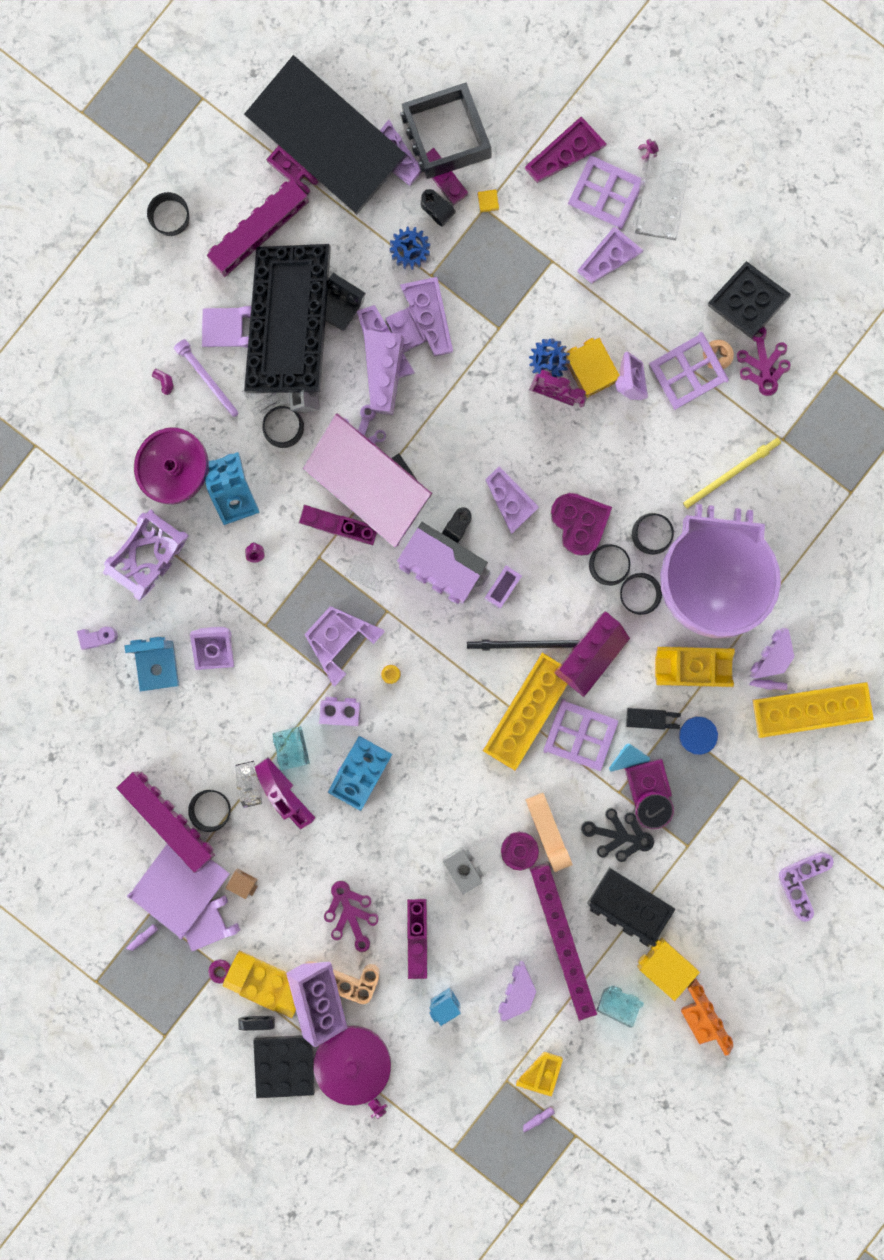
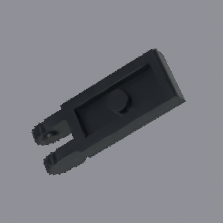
M627 708L626 727L663 730L665 728L680 729V725L676 723L665 724L666 716L678 718L681 717V713L666 712V710Z

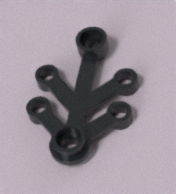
M608 808L605 816L611 820L617 831L597 827L592 821H585L581 825V832L586 837H592L596 834L615 839L607 845H600L597 848V854L602 858L607 857L609 852L625 842L634 844L625 850H618L615 853V857L619 862L626 861L627 857L638 850L646 852L654 846L653 836L648 832L642 831L636 821V816L631 812L624 815V821L631 825L636 836L627 833L617 816V811L613 808ZM614 811L615 815L609 817L608 812ZM628 815L633 816V820L631 822L627 821ZM587 825H591L592 827L591 831L589 832L585 831V827ZM643 838H647L648 840L647 844L645 845L641 844V840ZM601 848L606 849V853L604 855H601L599 853ZM624 853L625 857L623 859H619L618 854Z

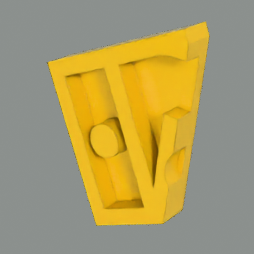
M543 1052L516 1081V1086L552 1097L563 1058Z

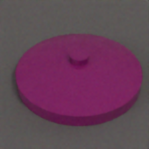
M174 427L160 429L149 435L140 445L134 460V475L141 491L150 499L167 505L180 504L194 497L204 485L209 470L208 455L202 442L192 433Z
M347 1026V1029L320 1044L314 1058V1075L318 1086L327 1097L343 1105L355 1106L373 1100L383 1091L390 1077L391 1057L389 1050L380 1036L365 1027Z

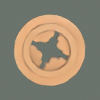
M713 340L709 343L713 352L716 353L719 348L720 355L725 356L720 357L718 360L724 370L733 361V349L726 341ZM703 351V357H704V359H706L707 356H706L705 352ZM711 363L707 364L708 368L714 369Z

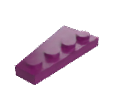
M581 116L525 166V170L539 183L603 149L607 143Z

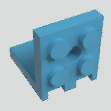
M239 452L209 461L208 475L205 478L206 487L223 525L260 513L246 481ZM233 500H238V501H240V502H239L238 504H236V505H231V504H230V502L233 501Z
M165 637L149 638L150 642L140 639L130 641V645H124L125 653L135 654L140 692L179 686L173 641L166 640ZM156 664L162 668L160 675H154L152 672V668Z
M359 736L327 793L361 811L393 754ZM363 758H369L371 763L366 762Z

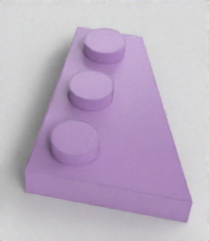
M388 120L380 131L407 155L393 173L411 186L420 175L421 170L419 169L418 162L410 150L407 149L390 120Z
M614 226L577 272L593 284L640 255L644 250Z
M500 467L485 479L510 533L513 534L539 506Z

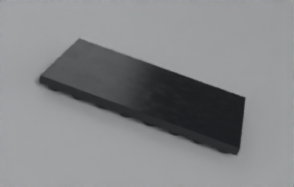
M292 55L244 113L245 117L284 149L356 215L407 156L405 152L294 55Z
M330 244L256 247L244 392L246 394L320 392L331 254Z

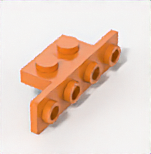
M694 979L688 986V990L696 1003L684 1006L681 1012L699 1045L717 1040L724 1055L727 1056L733 1048V1040L725 1031L722 1020L718 1018L714 1011L713 1004L706 997L703 986L699 984L697 979Z

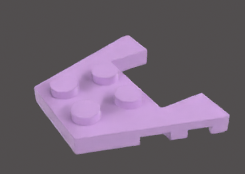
M330 606L304 635L329 677L330 682L335 687L346 675L332 661L358 631L373 644L385 631Z

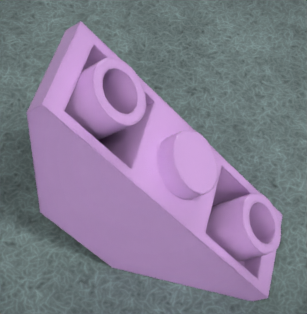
M782 628L775 631L771 638L773 640L772 643L763 649L761 653L762 658L752 666L750 670L752 672L751 678L758 679L782 674L786 671L795 657L788 629Z
M520 961L518 966L515 965L512 972L514 977L512 984L508 983L505 995H507L505 1002L502 1001L499 1006L498 1013H500L502 1021L509 1020L530 1010L535 997V986L522 961Z

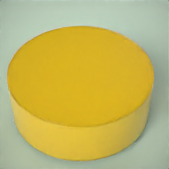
M387 665L383 668L381 677L384 682L394 684L400 679V670L395 665Z

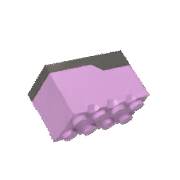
M424 522L420 523L397 560L400 570L408 575L410 572L414 573L416 580L423 584L427 582L432 584V589L442 595L445 592L450 595L448 599L457 605L459 602L464 603L473 587L484 585L491 574L485 568L488 564L487 561Z

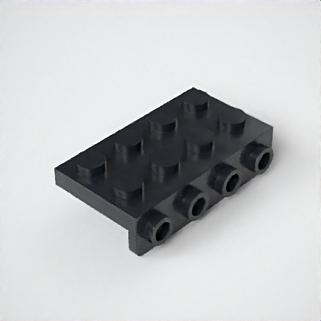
M610 867L587 902L591 907L590 911L597 916H600V914L607 917L606 921L615 927L617 924L623 927L622 931L631 937L636 935L640 938L639 942L647 947L650 945L655 947L657 945L658 937L676 910L673 906Z

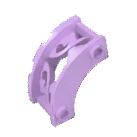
M152 509L146 514L142 513L137 519L138 524L131 536L113 557H108L104 563L105 569L103 574L109 575L134 593L133 597L139 601L155 586V580L159 578L158 576L163 577L172 565L169 561L173 560V556L180 553L189 536L183 531L180 533L155 515ZM149 522L160 528L158 536H155L156 531L154 527H152V531L147 532ZM163 532L170 535L173 539L164 537ZM155 543L154 554L159 561L157 565L145 563L137 567V548ZM160 544H162L160 547L161 549H166V552L164 554H159ZM120 563H124L125 566L121 570L127 571L130 569L131 572L123 575L115 567ZM144 568H150V573L148 575L144 574V570L142 572L139 571H141ZM133 576L137 584H135L128 578Z

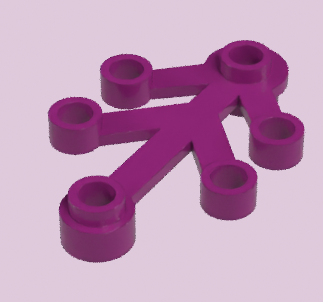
M763 327L758 332L762 336H755L752 339L756 342L759 360L749 355L746 350H740L737 353V361L740 363L746 362L761 371L763 378L752 373L749 367H743L740 370V378L757 384L762 395L772 396L778 390L777 381L784 373L790 370L791 364L788 360H781L779 368L770 376L772 366L780 356L786 354L787 345L784 342L778 343L774 352L767 359L764 344L767 330ZM784 347L785 350L779 351L778 348ZM741 354L746 355L745 358H740L739 356ZM786 364L788 367L782 368L781 365ZM749 372V375L744 376L742 373ZM770 385L772 388L765 389V386Z
M337 881L331 888V894L334 898L329 909L324 914L325 921L333 922L335 920V911L340 901L344 909L336 928L331 932V937L334 940L342 938L343 928L348 919L356 938L354 944L356 950L366 952L370 947V940L362 934L356 917L366 920L371 926H375L378 923L379 917L375 913L370 914L352 906L349 899L360 902L363 908H367L371 905V897L351 891L349 884L345 881ZM340 887L343 888L344 893L339 894L337 892V889ZM364 898H367L369 900V904H363L362 900ZM332 913L333 918L328 919L326 914ZM371 916L376 917V922H370L369 918ZM339 931L341 935L335 937L334 932ZM359 942H365L366 946L364 948L359 947Z

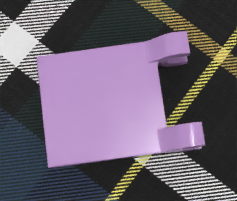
M251 306L203 309L202 347L248 348L249 337H242L243 317L250 318Z
M226 895L209 902L186 933L185 937L191 951L233 936L240 931L238 923L226 928L218 910L219 907L228 903Z

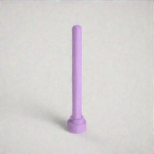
M186 339L178 342L174 346V350L178 355L186 357L233 417H236L238 411L191 353V345Z

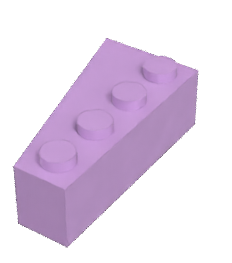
M364 330L370 405L374 413L393 415L405 340L402 334Z

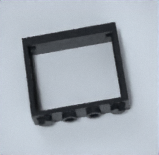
M467 82L402 103V112H400L402 123L407 125V137L413 141L412 150L414 156L419 157L418 166L421 172L425 173L426 179L492 158V147ZM461 99L479 146L429 162L412 115Z

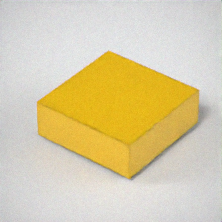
M496 189L477 193L480 213L499 210Z

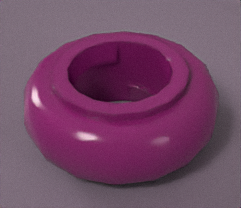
M215 960L209 966L208 974L210 979L215 983L222 984L231 965L226 960ZM216 967H223L226 972L225 975L222 977L217 976L215 973Z

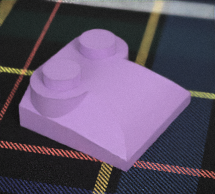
M625 352L621 361L620 376L616 381V389L630 400L647 399L648 393L644 364L630 352Z
M226 627L200 628L190 633L195 670L234 667L230 629Z

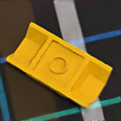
M657 647L655 654L656 685L734 687L732 660L735 649Z
M239 950L222 986L291 1019L296 1011L287 972Z

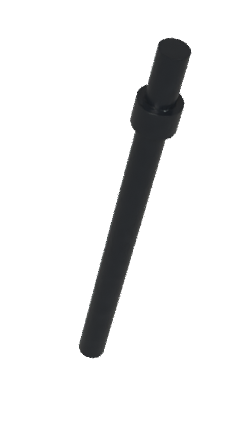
M482 639V641L467 642V649L490 651V649L574 648L580 640L490 641V639Z

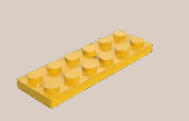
M544 653L540 654L482 750L514 771L518 768L568 685L554 673L561 665L559 662Z
M868 682L752 700L758 738L874 720Z

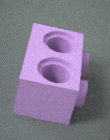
M326 697V700H321L319 724L359 726L361 702H356L355 698H345V701H337V697ZM328 705H332L336 709L333 716L326 714V707ZM347 706L354 708L355 714L353 717L345 715V708Z

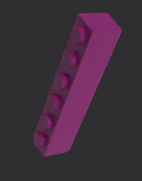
M292 179L289 182H284L279 187V191L274 195H269L260 208L256 207L251 212V216L246 220H241L233 232H228L223 237V241L209 249L207 254L209 261L226 277L256 250V247H260L309 203L307 195Z
M132 772L116 789L194 873L200 871L215 856L213 847L208 842L204 843L199 838L201 836L195 828L191 829L187 825V819L182 814L178 815L174 811V805L169 800L165 801L161 797V791L156 786L152 787L149 784V779L143 772Z

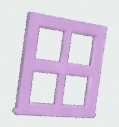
M590 155L568 205L622 229L645 180ZM594 166L610 173L604 188L588 181ZM617 177L634 184L628 199L611 191ZM584 186L601 193L595 207L578 200ZM608 197L625 204L619 218L602 211Z
M699 332V335L649 363L674 410L718 385L729 381L702 332ZM700 343L707 358L691 367L683 352ZM676 357L683 372L667 381L660 366ZM711 363L718 377L701 386L694 371ZM687 376L694 391L677 399L670 385Z
M562 699L543 749L544 753L549 752L601 771L618 720L571 704ZM566 710L583 715L578 732L561 726ZM591 719L608 725L603 741L586 735ZM559 730L576 736L571 752L553 746ZM584 739L601 745L596 761L578 755Z

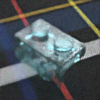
M301 726L272 734L273 744L277 753V762L281 771L310 764Z
M609 986L603 990L596 1011L632 1028L639 1009L643 1007L644 1003L639 1001V998L635 995L623 993L619 987Z

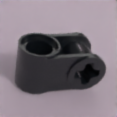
M433 189L423 191L420 203L421 208L439 226L443 227L456 213L454 207Z
M465 507L457 509L443 529L442 534L459 543L471 522L472 515L470 510ZM464 512H466V516L468 519H463L462 521H460V516L458 514H463Z

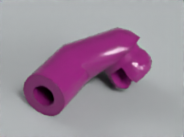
M155 368L152 372V377L161 381V391L163 394H171L174 389L172 377Z

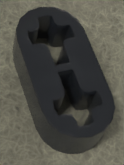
M244 1016L238 1018V1029L242 1031L271 1030L275 1028L274 1016Z

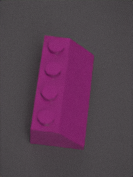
M604 611L554 673L581 696L585 697L630 640V637L621 623Z

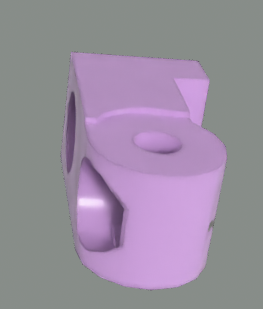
M102 627L99 631L89 633L87 629L77 631L81 650L114 643L118 637L117 631L112 627Z

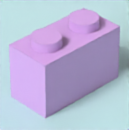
M506 565L484 599L501 609L522 575Z

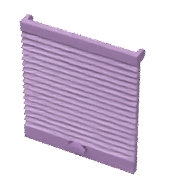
M166 844L127 897L175 933L179 939H183L230 873L212 859L200 871L194 873L173 849Z

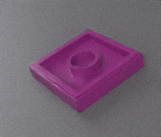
M662 759L624 768L635 806H637L636 803L643 794L651 791L662 792L668 797L672 796Z

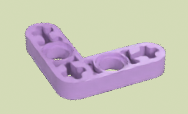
M825 852L805 858L783 868L779 872V880L793 912L798 919L804 922L810 921L813 918L814 910L801 882L832 868L833 858ZM822 857L825 858V859H828V860L825 862V864H826L825 866L822 865V864H818V865H816V867H815V865L812 863L813 860H814V862H815L816 864L819 863V862H821V861H822V859H821ZM804 864L811 866V871L808 874H803L801 871V867ZM787 872L793 874V876H791L790 879L792 883H797V885L791 886L790 882L787 879H784L787 876ZM799 889L801 897L795 900L791 896L792 891ZM800 903L803 908L808 910L805 917L800 914L802 912L801 907L798 905Z

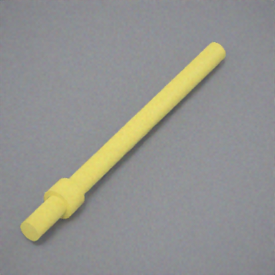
M775 438L767 445L760 446L757 452L683 502L684 506L688 509L758 459L765 458L770 454L771 450L781 444L779 438Z

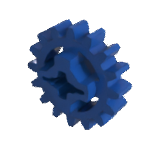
M407 226L405 232L399 229V235L393 234L395 240H390L392 247L389 250L390 253H394L391 257L392 260L397 259V266L402 263L404 269L410 266L411 270H413L414 265L420 268L421 261L427 262L425 256H430V251L427 249H430L431 246L430 243H427L428 236L423 237L424 233L422 230L417 233L416 227L413 228V231H410L409 226ZM416 239H418L421 242L423 247H421V245L416 242ZM413 246L410 251L407 250V248ZM397 250H399V252H402L404 257H401Z
M549 338V340L542 339V343L537 342V349H531L534 355L529 356V359L533 360L529 366H534L535 368L532 373L540 374L541 370L548 369L552 371V377H562V371L568 370L565 364L570 363L569 360H566L570 353L564 352L567 347L560 346L561 341H555L553 338Z

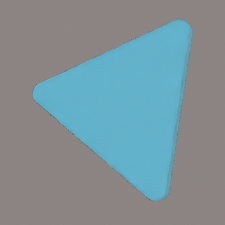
M626 744L620 750L619 755L611 764L609 770L612 772L649 762L650 757L631 744Z

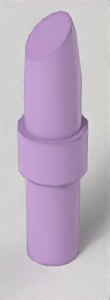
M754 679L749 684L769 690H787V683L774 682L773 680Z
M154 924L151 925L146 931L139 934L126 949L133 951L145 943L158 930Z
M549 1107L542 1113L535 1115L533 1119L523 1125V1132H527L535 1126L542 1124L544 1120L555 1114L554 1109Z

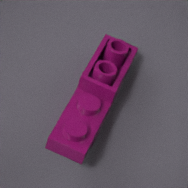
M305 504L303 505L298 522L316 530L372 546L377 532L367 523Z
M269 757L255 766L257 777L267 798L284 820L289 817L300 830L314 821L315 816L290 790L293 784Z
M407 899L408 979H427V899Z

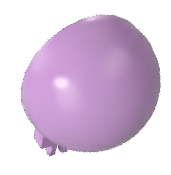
M697 504L695 516L687 515L683 519L682 534L671 544L663 559L660 582L666 606L673 617L685 628L699 635L711 638H731L747 633L757 627L772 612L778 600L781 586L780 568L774 552L764 539L765 524L753 523V510H747L745 522H742L741 509L735 508L733 520L714 518V506L709 505L707 508V518L702 517V505Z

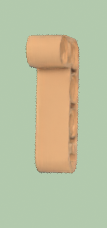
M544 793L525 799L553 871L557 872L572 866V861L564 846Z
M369 964L365 966L360 979L333 969L339 996L359 1004L370 1002L380 974L379 968L376 965ZM373 971L376 977L369 979L366 977V972ZM347 982L350 984L351 988L349 990L342 989L341 984ZM365 989L368 991L369 995L366 997L360 996L359 991Z

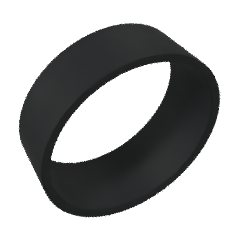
M164 192L156 195L150 201L147 208V218L150 225L159 233L166 236H175L182 233L188 226L189 209L181 196L172 192ZM165 201H176L186 209L187 216L185 222L174 231L165 232L159 230L154 223L156 208Z
M277 406L266 413L263 419V434L266 440L273 446L288 448L295 445L301 439L304 432V422L300 414L293 411L299 421L297 434L286 442H278L271 439L265 431L267 417L277 409L284 408L290 410V407Z
M645 514L637 519L632 528V540L635 546L641 552L650 555L664 552L671 545L674 537L672 523L661 514ZM653 515L665 519L671 528V540L665 547L658 550L646 548L638 538L639 524L646 517Z
M602 545L592 553L589 559L590 573L600 584L607 586L617 585L624 581L629 574L631 566L629 555L623 548L617 545ZM617 547L627 556L628 570L619 580L607 581L597 574L594 560L598 552L603 548Z
M632 574L626 578L621 586V602L628 611L634 614H649L661 602V586L657 579L650 574ZM637 577L649 580L656 590L654 604L649 609L641 612L629 609L622 598L624 585L629 580Z
M203 790L197 793L191 799L188 807L191 823L197 829L204 832H215L223 828L228 822L231 813L229 800L224 794L216 790ZM208 792L220 794L226 800L229 809L226 820L214 827L203 825L195 815L196 801L200 796Z

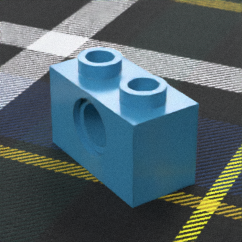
M451 988L446 989L431 999L429 1007L431 1011L429 1014L435 1023L438 1021L440 1026L461 1014L460 1002Z

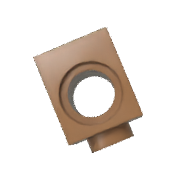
M237 868L226 889L246 899L249 895L253 896L258 887L255 883L258 879Z

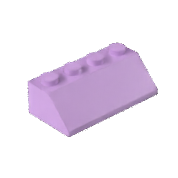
M330 962L302 964L286 973L302 1035L305 1040L312 1046L317 1047L347 1029Z

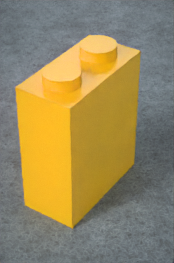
M600 337L595 340L590 338L583 343L582 347L577 349L575 346L566 352L570 353L566 357V360H569L570 363L566 365L579 389L586 391L585 396L587 398L615 384L620 376Z
M657 939V945L655 947L651 945V950L648 954H643L640 957L637 967L675 1002L698 976L700 971L665 939Z

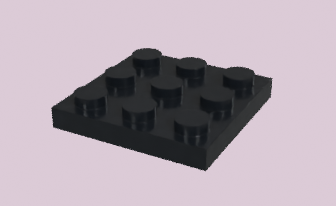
M746 261L708 302V306L749 338L753 339L789 300L791 294Z
M303 1035L254 1038L256 1099L313 1096L315 1094L313 1046L303 1038Z

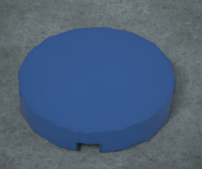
M695 716L683 723L679 730V739L681 745L688 752L702 755L710 752L715 747L718 741V731L711 720Z

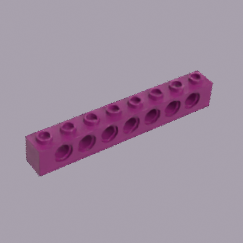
M546 862L530 867L534 885L578 1020L596 1016L597 1011L550 866Z

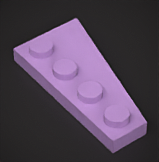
M434 277L401 284L400 288L434 356L453 353L438 278Z
M375 305L357 311L363 334L364 330L391 333ZM403 353L399 379L415 374Z

